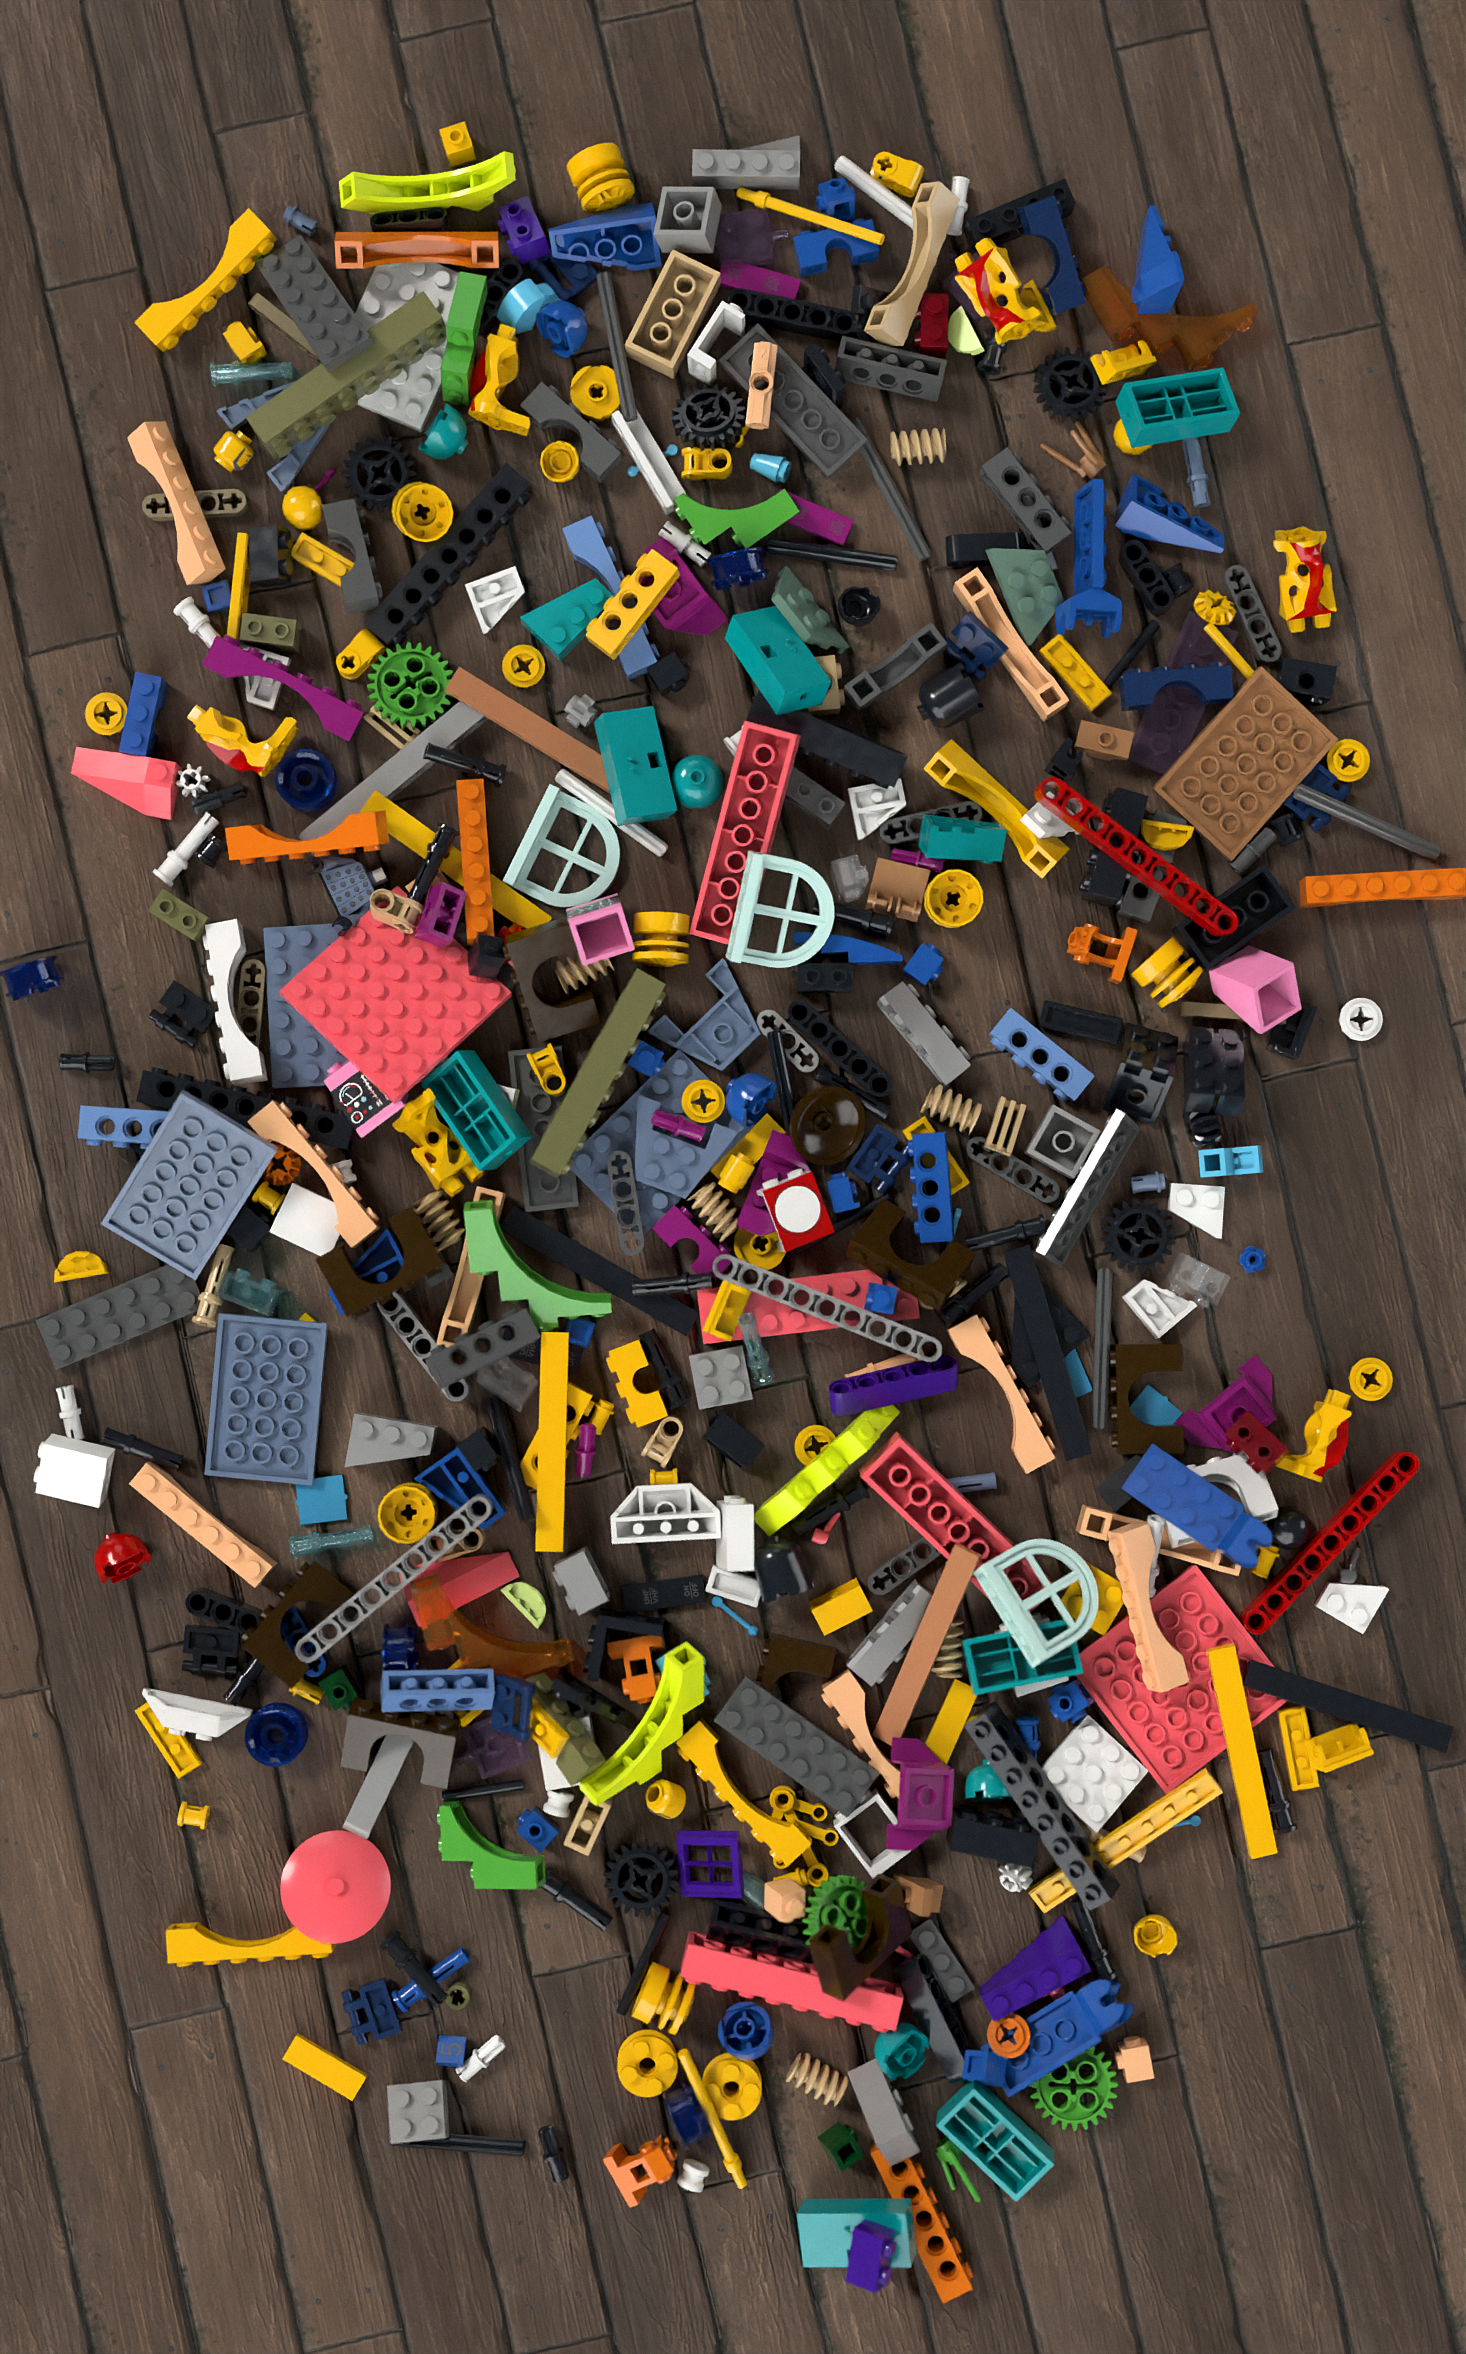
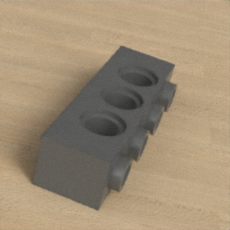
M842 336L834 371L838 370L845 381L937 402L947 360Z
M1007 447L983 464L979 475L1034 549L1045 550L1047 555L1068 541L1071 535V526L1063 516L1059 517L1054 510L1055 505L1048 495H1043L1038 489L1039 484L1036 478L1031 473L1027 474L1023 469V462L1018 454L1015 452L1011 453ZM1006 476H1013L1017 479L1018 483L1009 485L1004 478ZM1024 496H1029L1033 500L1034 505L1025 506L1021 503L1020 499ZM1044 518L1049 522L1050 526L1042 528L1037 524L1036 519Z
M793 767L785 800L829 830L844 810L845 802Z
M1157 809L1152 816L1147 815L1145 819L1186 825L1187 822L1185 819ZM1143 838L1141 842L1170 864L1172 863L1176 850L1161 851L1152 848ZM1133 851V855L1137 856L1134 863L1140 864V854L1137 851ZM1155 867L1153 875L1157 880L1161 881L1162 871ZM1128 871L1125 881H1128L1125 890L1121 893L1120 901L1115 904V906H1118L1116 914L1146 925L1151 920L1159 894ZM1135 885H1141L1145 888L1146 895L1144 898H1138L1134 895L1133 887Z
M514 1308L502 1315L503 1320L495 1324L493 1320H490L478 1327L479 1332L471 1336L469 1332H466L454 1339L455 1344L447 1348L445 1344H442L429 1351L431 1356L425 1362L439 1389L441 1390L540 1339L541 1336L527 1309L525 1308L518 1312L517 1308ZM500 1329H508L512 1334V1339L510 1341L502 1339ZM476 1341H484L488 1345V1352H479L476 1348ZM452 1353H460L464 1357V1364H455L451 1358Z

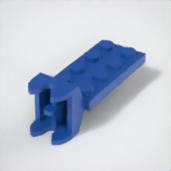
M1092 479L1074 493V596L1055 607L1056 631L1059 635H1064L1066 628L1067 630H1072L1075 620H1084L1085 626H1091L1093 621H1101V632L1104 638H1110L1111 629L1113 633H1118L1120 630L1122 601L1102 589L1107 578V573L1104 569V558L1107 551V546L1104 542V531L1107 525V519L1104 516V504L1107 498V492L1104 489V479Z
M1153 1443L1121 1488L1214 1553L1217 1548L1225 1557L1241 1567H1256L1259 1562L1255 1554L1258 1546L1270 1547L1273 1538L1270 1530L1253 1516L1242 1512L1245 1508L1242 1504Z
M1094 1981L1080 1989L1077 1993L1070 1991L1025 2019L1031 2031L1030 2044L1023 2054L1015 2058H1007L1003 2088L1008 2097L1014 2096L1103 2041L1100 2035L1114 2030L1131 2017L1134 2011L1133 2004H1116L1114 1995L1120 1989L1121 1983L1119 1981ZM1018 2028L1007 2030L1001 2043L1007 2040H1011L1014 2043L1013 2035ZM989 2043L981 2047L982 2051L996 2054L991 2049Z

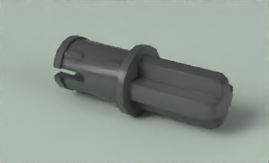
M1264 828L1229 863L1231 869L1239 876H1242L1257 859L1260 860L1262 858L1260 855L1276 840V834L1271 829Z

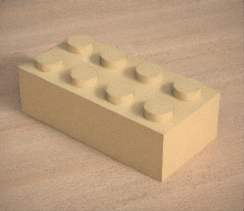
M672 249L625 343L626 356L674 379L721 285V273Z

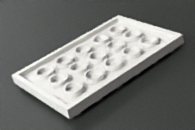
M428 262L378 265L375 267L355 315L366 331H368L424 291L443 317L446 327L459 273L440 264ZM447 337L441 346L435 349L430 348L423 353L424 356L417 363H409L402 368V372L392 380L387 379L381 383L375 393L371 395L366 394L360 398L357 405L422 432L442 387L440 368L447 345Z

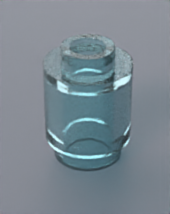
M746 1872L743 1875L744 1897L741 1899L752 1908L762 1910L764 1909L765 1882L755 1874L751 1875Z

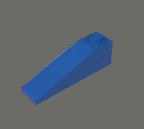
M652 202L620 207L548 229L552 257L585 262L586 260L599 262L604 266L610 267L611 265L624 266L628 270L635 271L662 267L659 245L653 235L656 217Z
M1155 205L1149 206L1142 222L1134 287L1131 293L1132 302L1136 304L1138 315L1169 313L1185 281L1177 251L1170 250L1169 246H1171L1172 240L1170 236L1163 235L1164 223Z
M1133 473L1115 513V526L1121 532L1132 534L1142 539L1217 553L1223 552L1224 535L1199 516L1190 517L1183 509L1184 505L1178 501L1174 504L1161 495L1163 493L1161 488Z

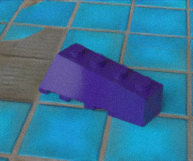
M1061 1914L1055 1920V1923L1047 1930L1042 1931L1037 1936V1939L1027 1948H1023L1009 1964L1004 1965L978 1989L995 2022L1091 1972V1969L1064 1916Z

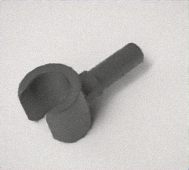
M1354 1547L1348 1569H1339V1583L1350 1584L1355 1582L1357 1578L1355 1568L1360 1548Z

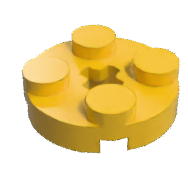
M590 365L582 368L575 374L571 381L570 396L572 404L582 413L581 416L595 422H601L619 410L621 404L613 369L604 365H600V367H591ZM593 387L595 389L603 388V396L601 398L591 397V389Z
M739 1227L734 1239V1251L738 1259L765 1270L774 1268L782 1261L786 1252L778 1250L775 1242L779 1240L777 1232L760 1236L761 1239L766 1238L768 1240V1243L765 1245L766 1250L761 1252L760 1249L753 1248V1244L756 1243L755 1238L758 1235Z

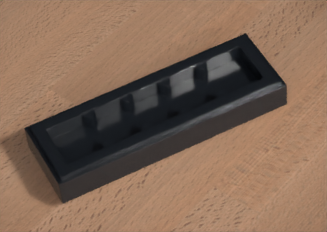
M1044 1000L1038 1027L1118 1045L1124 1018Z

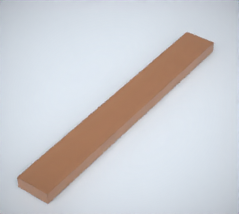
M458 667L445 688L446 693L610 794L601 754L466 670Z
M959 1543L954 1545L872 1736L891 1746L892 1737H903L982 1556L981 1554Z

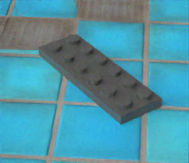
M301 235L255 263L328 373L374 344L360 320Z
M758 323L719 359V364L748 395L754 343L762 341L778 345ZM778 345L770 418L829 480L868 443V439ZM759 381L754 387L762 391L767 389L769 384L765 381Z
M562 1045L553 1046L560 1061V1067L565 1075ZM547 1047L508 1051L512 1088L520 1090L515 1111L533 1136L518 1149L525 1212L580 1207L577 1178L571 1169L567 1174H561L555 1178L528 1163L565 1094L560 1097L548 1095L527 1058V1053L533 1054ZM558 1077L551 1078L548 1081V1089L558 1090L561 1087L562 1081Z
M1118 1109L1106 1120L1105 1130L1101 1137L1093 1143L1092 1153L1088 1160L1080 1166L1078 1177L1073 1186L1067 1189L1062 1206L1054 1212L1050 1227L1038 1240L1036 1252L1059 1268L1063 1267L1141 1129L1126 1113Z
M168 1264L36 1320V1323L56 1370H59L197 1312L200 1304L198 1297L202 1291L197 1279L190 1278Z
M747 1675L744 1676L714 1718V1722L847 1818L879 1774L877 1769Z

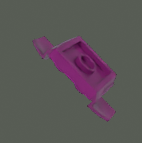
M661 537L645 549L644 553L647 554L652 549L676 566L680 572L679 578L653 610L664 628L672 631L708 636L729 620L716 601L705 591L681 558L675 546ZM645 577L641 581V586L649 587L654 583L655 579L653 577Z
M772 1130L738 1218L737 1227L758 1236L776 1232L763 1196H758L756 1191L763 1188L762 1183L777 1178L778 1181L787 1179V1173L802 1168L803 1172L810 1171L806 1160L793 1147L790 1136Z
M1253 1355L1237 1369L1241 1377L1197 1413L1190 1408L1173 1423L1184 1426V1438L1189 1444L1218 1448L1234 1453L1225 1444L1228 1439L1224 1433L1247 1410L1265 1427L1277 1419L1275 1410L1272 1407V1374L1256 1355Z
M892 1737L891 1762L901 1764L898 1821L897 1824H887L886 1849L913 1850L937 1830H943L952 1825L954 1769L942 1763L919 1739Z

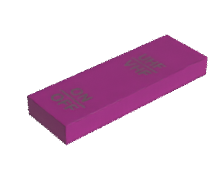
M724 257L720 270V286L731 290L744 288L796 299L801 284V279Z
M788 492L800 512L786 521V523L841 547L844 546L854 520Z

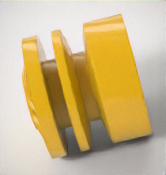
M601 143L588 147L572 157L566 165L573 186L578 188L577 197L581 201L583 212L596 215L613 210L627 202L635 193V187L630 180L629 172L623 169L625 165L619 147L614 143Z
M423 482L407 484L397 492L393 499L391 512L394 523L402 533L416 541L430 542L437 540L446 534L452 524L453 509L451 501L444 491L434 485ZM418 504L427 509L423 512V518L414 514L418 510Z
M960 869L947 870L938 874L927 885L923 897L924 909L928 917L937 925L945 928H958L971 922L979 914L983 904V890L978 880L970 873ZM947 893L951 896L954 894L958 896L956 907L953 904H946L945 901L948 899Z
M640 912L634 914L633 932L645 936V940L633 942L634 948L645 950L632 953V960L634 962L655 967H672L678 964L689 963L688 954L677 953V951L689 949L688 943L677 941L678 937L689 935V915L673 912Z
M1174 936L1130 974L1141 987H1145L1151 982L1157 985L1150 994L1151 998H1154L1161 991L1165 994L1157 1003L1161 1009L1181 998L1196 984L1200 974L1204 971L1200 965L1191 973L1187 970L1195 961L1193 957L1183 963L1178 960L1185 948Z
M412 1482L396 1486L384 1496L378 1509V1521L381 1530L388 1538L397 1543L404 1544L420 1541L428 1535L436 1524L439 1515L437 1498L432 1491L420 1483ZM408 1505H411V1508L417 1511L412 1518H409V1514L403 1511Z
M652 1962L638 1993L631 2017L648 2024L655 2013L659 2014L657 2028L662 2030L667 2020L670 2019L668 2033L675 2035L681 2024L685 2022L691 2009L696 1984L686 1982L684 1988H681L683 1977H680V1973L676 1976L673 1983L668 1982L670 1969Z

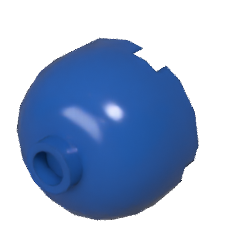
M560 300L546 305L536 314V323L543 340L546 338L550 339L555 346L549 348L558 356L567 358L584 345L588 335L587 317L581 308L568 301Z
M748 1073L741 1075L737 1079H732L726 1087L725 1101L729 1115L743 1127H746V1125L751 1127L753 1123L756 1124L768 1111V1108H763L768 1100L774 1101L777 1093V1084L758 1073Z
M750 2001L739 2002L729 2007L726 2011L727 2014L718 2024V2037L721 2045L731 2056L743 2061L755 2060L763 2056L770 2048L774 2039V2026L769 2014L762 2007Z

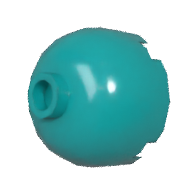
M446 403L444 411L441 409L427 429L425 433L428 436L425 443L421 441L418 449L428 456L439 460L449 459L456 452L461 454L469 442L465 439L468 429L464 417Z
M694 754L683 758L676 764L671 774L674 797L680 804L689 809L710 807L719 799L723 791L724 777L721 768L713 759L705 755Z
M987 1759L983 1760V1765L974 1767L969 1772L965 1784V1800L972 1799V1802H1001L1004 1796H1009V1801L1014 1800Z
M897 2022L895 2031L888 2029V2032L879 2033L874 2047V2055L880 2069L889 2078L897 2081L895 2077L909 2078L921 2067L926 2059L923 2055L925 2047L929 2049L930 2044L928 2038L910 2023Z

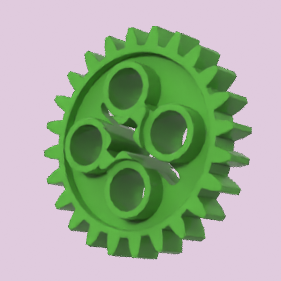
M407 642L406 649L402 650L401 646L396 644L397 652L393 653L387 648L388 657L385 658L378 655L380 665H371L372 670L376 674H368V680L374 682L367 685L368 691L374 692L369 695L370 702L378 701L374 705L375 712L383 709L381 718L384 720L391 716L390 723L392 726L397 721H400L401 729H404L407 723H411L412 729L415 730L416 723L420 722L423 728H426V720L429 719L434 723L436 721L435 714L440 716L445 714L442 706L446 708L451 707L450 701L446 698L454 697L446 693L445 688L450 682L448 679L453 677V671L445 670L448 667L447 660L439 662L441 659L440 652L432 656L431 646L422 651L421 643L417 644L416 649H412L410 642ZM417 663L422 666V669L419 672H411L408 670V667L411 664ZM427 673H431V674H432L430 677H429V676L425 677V675H426ZM391 677H395L400 681L394 687H390L385 683ZM409 682L412 685L416 684V688L412 690V688L407 687L406 684ZM428 685H433L437 688V691L429 695L424 693L423 689ZM398 694V696L395 699H391L392 695ZM410 699L414 702V705L409 709L402 708L400 704L403 700Z
M838 1875V1877L829 1876V1881L822 1880L821 1888L814 1887L813 1889L816 1897L807 1898L812 1905L811 1908H804V1911L809 1914V1918L803 1919L802 1922L808 1924L809 1928L805 1929L803 1934H808L811 1938L827 1923L848 1933L853 1952L861 1943L867 1929L868 1916L861 1891L864 1888L865 1882L857 1881V1877Z
M1095 2046L1064 2064L1067 2069L1065 2074L1057 2076L1051 2072L1029 2086L1036 2088V2090L1030 2093V2097L1033 2099L1039 2098L1035 2103V2108L1040 2109L1044 2107L1042 2117L1046 2118L1051 2114L1052 2125H1055L1060 2120L1062 2121V2129L1065 2130L1067 2124L1072 2123L1073 2130L1076 2131L1078 2123H1082L1086 2130L1088 2129L1087 2121L1089 2120L1098 2125V2114L1104 2118L1107 2117L1104 2107L1113 2109V2103L1109 2098H1117V2093L1111 2090V2088L1117 2087L1118 2081L1110 2079L1116 2075V2070L1107 2069L1112 2062L1111 2059L1102 2060L1104 2056L1103 2049L1095 2053ZM1083 2064H1090L1093 2066L1094 2071L1092 2074L1085 2076L1079 2072V2068ZM1072 2078H1075L1078 2083L1076 2084V2089L1070 2088L1069 2083ZM1093 2081H1096V2082L1098 2083L1097 2086H1092V2085H1089V2084H1084V2083H1091V2082H1093ZM1049 2082L1063 2083V2084H1058V2085H1055V2086H1050V2085H1049ZM1057 2092H1063L1067 2095L1068 2099L1066 2102L1058 2104L1054 2102L1052 2097ZM1091 2092L1094 2094L1095 2099L1092 2103H1083L1080 2100L1081 2094Z

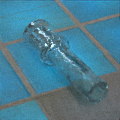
M237 360L231 364L210 362L212 386L217 387L218 384L235 383L238 386L243 384V381L293 379L292 361L241 364Z
M744 1313L738 1318V1323L748 1352L746 1363L752 1371L750 1375L751 1381L758 1386L767 1385L775 1377L773 1369L769 1366L770 1356L763 1349L755 1315Z
M371 1525L322 1534L312 1531L310 1535L299 1537L289 1535V1546L293 1560L301 1555L314 1553L317 1556L323 1553L324 1550L374 1542Z

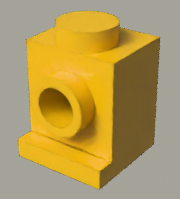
M240 321L229 325L227 331L223 333L245 369L267 355L263 344L259 341L251 327L246 330Z

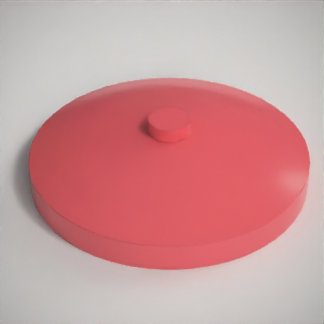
M335 1830L323 1832L303 1842L288 1859L281 1878V1900L289 1920L307 1937L323 1943L352 1941L372 1929L385 1912L391 1892L389 1868L381 1852L369 1840L348 1831Z

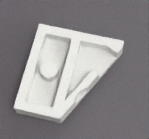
M1327 1582L1314 1606L1364 1634L1389 1589L1385 1586Z

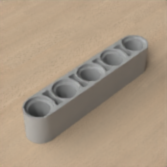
M395 1292L393 1296L397 1298L398 1306L394 1311L388 1310L385 1304L380 1306L378 1303V1308L436 1383L425 1362L431 1354L430 1352L427 1354L421 1353L418 1349V1342L422 1338L428 1339L431 1343V1351L439 1346L436 1345L437 1339L403 1295ZM405 1317H410L414 1321L415 1326L411 1332H405L401 1327V1322ZM466 1377L458 1381L464 1386L462 1396L453 1395L451 1385L441 1389V1391L449 1400L454 1402L467 1398L471 1391V1385Z
M399 1734L386 1735L342 1828L366 1840L368 1839L414 1743L412 1739Z

